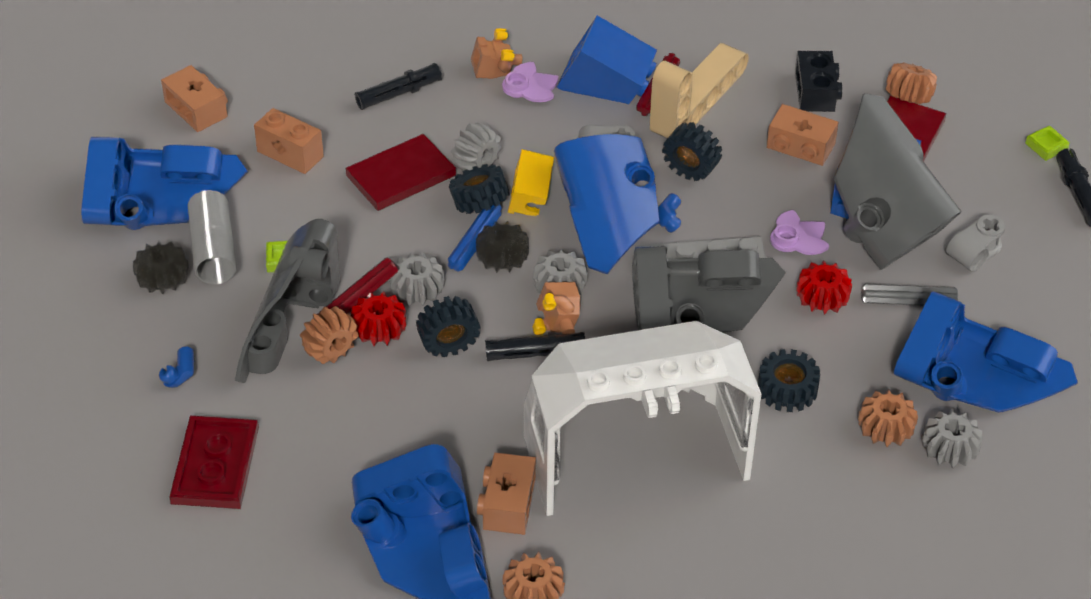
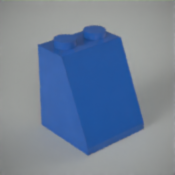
M597 15L573 50L557 88L567 92L630 104L636 95L642 96L649 84L646 78L650 77L657 63L653 59L657 49Z

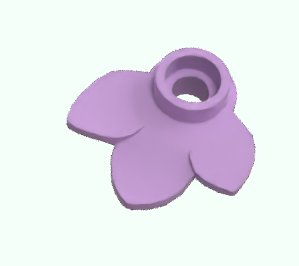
M527 62L516 66L513 72L506 75L502 83V89L504 93L514 98L523 97L532 102H547L554 98L552 90L556 87L559 76L537 73L534 62Z
M794 210L784 212L777 218L776 228L770 236V243L775 249L782 252L797 251L805 255H817L829 249V244L821 239L825 229L824 222L800 221L799 216Z

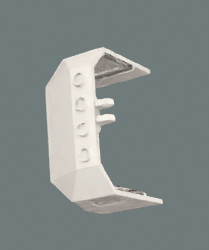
M698 321L559 343L533 373L524 402V439L529 457H536V481L546 516L553 515L554 485H557L560 480V428L589 404L632 398L636 401L641 400L647 417L652 418L657 417L656 415L658 414V404L655 398L664 397L670 413L675 414L680 411L677 393L681 390L686 392L693 390L705 396V401L716 406L743 481L750 480L761 392L741 341Z

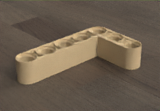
M720 43L693 72L667 61H662L657 66L652 80L650 130L668 138L682 123L686 122L688 125L690 122H694L696 125L744 73L749 60L748 53Z

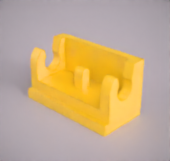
M521 149L515 169L507 213L514 214L516 212L530 216L539 215L540 209L530 207L527 203H535L536 205L546 204L554 157Z

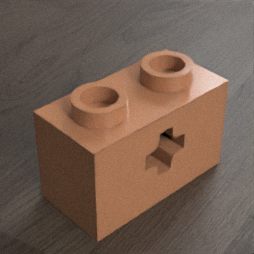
M192 65L161 79L165 103L197 132L227 118L226 104L228 100L224 91L221 88H216L204 73L198 72Z
M782 104L769 125L767 148L823 166L836 144L839 122Z
M274 108L254 124L257 152L306 174L324 157L322 134L318 128Z
M494 452L492 465L485 466L483 487H487L486 494H479L477 515H483V530L526 534L536 481V457Z

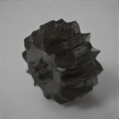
M495 221L493 227L484 226L482 233H478L476 238L478 261L483 262L485 269L494 267L496 273L501 269H506L510 273L513 267L521 268L522 263L527 260L529 255L527 232H523L520 225L511 226L509 221L505 224H499Z
M160 241L154 246L146 244L145 250L136 251V259L133 261V272L136 275L137 283L140 288H147L149 293L160 290L164 294L166 289L176 291L178 284L185 283L189 270L188 260H186L182 247H175L172 241L166 245H162Z

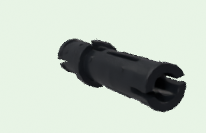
M432 63L416 71L407 70L400 77L382 82L360 92H355L356 103L360 110H364L369 106L409 91L415 93L422 86L442 80L440 68L436 63Z
M1063 149L1056 155V160L1064 173L1063 179L1065 184L1072 189L1087 223L1091 227V185L1088 181L1089 174L1086 168L1079 163L1073 149Z
M548 332V335L537 337L485 340L487 361L549 356L559 343L585 339V333L555 334V332Z

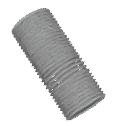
M212 190L201 191L193 195L188 202L195 276L204 283L219 284L228 281L236 272L229 205L227 198L220 192Z

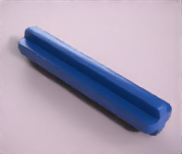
M492 205L488 211L482 209L448 257V267L450 269H454L457 272L464 269L501 216V205L497 207Z

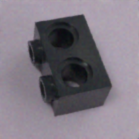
M797 51L795 79L799 109L807 112H835L837 100L842 99V82H837L839 80V63H834L833 51Z

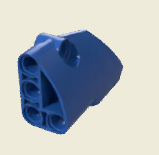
M621 134L593 135L565 141L554 148L557 168L569 199L571 216L588 268L604 274H608L620 258L644 234L660 223L655 175L650 166L642 139L636 136ZM643 180L649 182L645 186L635 185L637 182Z
M92 136L88 146L81 208L82 221L84 224L125 226L131 230H138L144 226L188 223V202L193 195L207 190L218 191L225 195L248 171L237 155L222 154L219 149L214 147L166 145L163 147V150L132 149L123 138ZM134 207L139 208L134 216L125 217L127 210Z
M935 291L928 297L894 369L895 376L933 391L934 395L940 400H957L998 413L1032 404L1078 384L1072 363L1058 358L1057 350L1050 344L1007 327H1000L997 331L969 320L965 317V304ZM942 377H949L955 379V382L951 385H943L938 380Z
M438 444L427 445L362 470L352 477L351 483L355 507L351 513V519L362 533L384 582L418 599H491L480 539L470 520L462 472L445 447Z

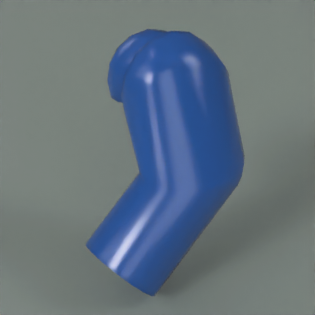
M673 193L669 194L658 207L659 225L665 227L671 233L681 225V220L676 217L677 213L675 212L680 206L681 200Z
M181 347L178 349L177 366L167 365V371L164 368L160 370L159 378L166 387L176 388L193 376L194 350L192 348Z

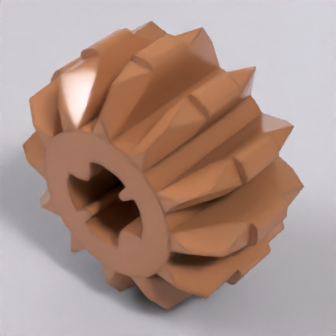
M913 63L893 64L886 80V90L893 97L900 98V100H905L909 103H928L932 96H934L937 76L931 70L925 69L922 66H916Z
M336 306L331 309L324 307L318 315L313 313V319L304 323L306 329L300 333L304 350L310 357L312 356L322 364L328 361L335 363L339 356L346 357V351L355 347L352 341L359 336L354 319Z
M889 389L884 395L875 390L871 397H865L858 416L863 436H872L873 444L882 441L886 447L891 442L901 446L905 439H911L918 420L913 400H904L903 392L893 395Z
M539 551L534 558H529L523 552L521 561L511 559L509 570H505L503 574L504 596L506 599H559L565 590L562 568L555 566L553 556L542 560Z

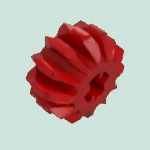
M823 260L821 265H817L811 262L809 267L802 269V272L799 274L796 288L797 296L800 297L801 305H810L811 312L819 309L823 311L824 315L828 310L838 313L841 306H846L850 299L852 279L848 277L847 269H839L837 263L827 265Z
M383 291L379 296H375L370 292L368 299L358 298L357 305L352 307L351 317L357 325L356 331L362 343L371 340L373 346L378 342H384L388 346L390 339L399 340L401 332L405 331L407 325L406 309L404 304L397 300L396 295L387 297Z

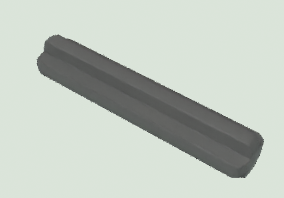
M864 284L861 298L864 303L925 305L933 291L958 301V290L955 287Z

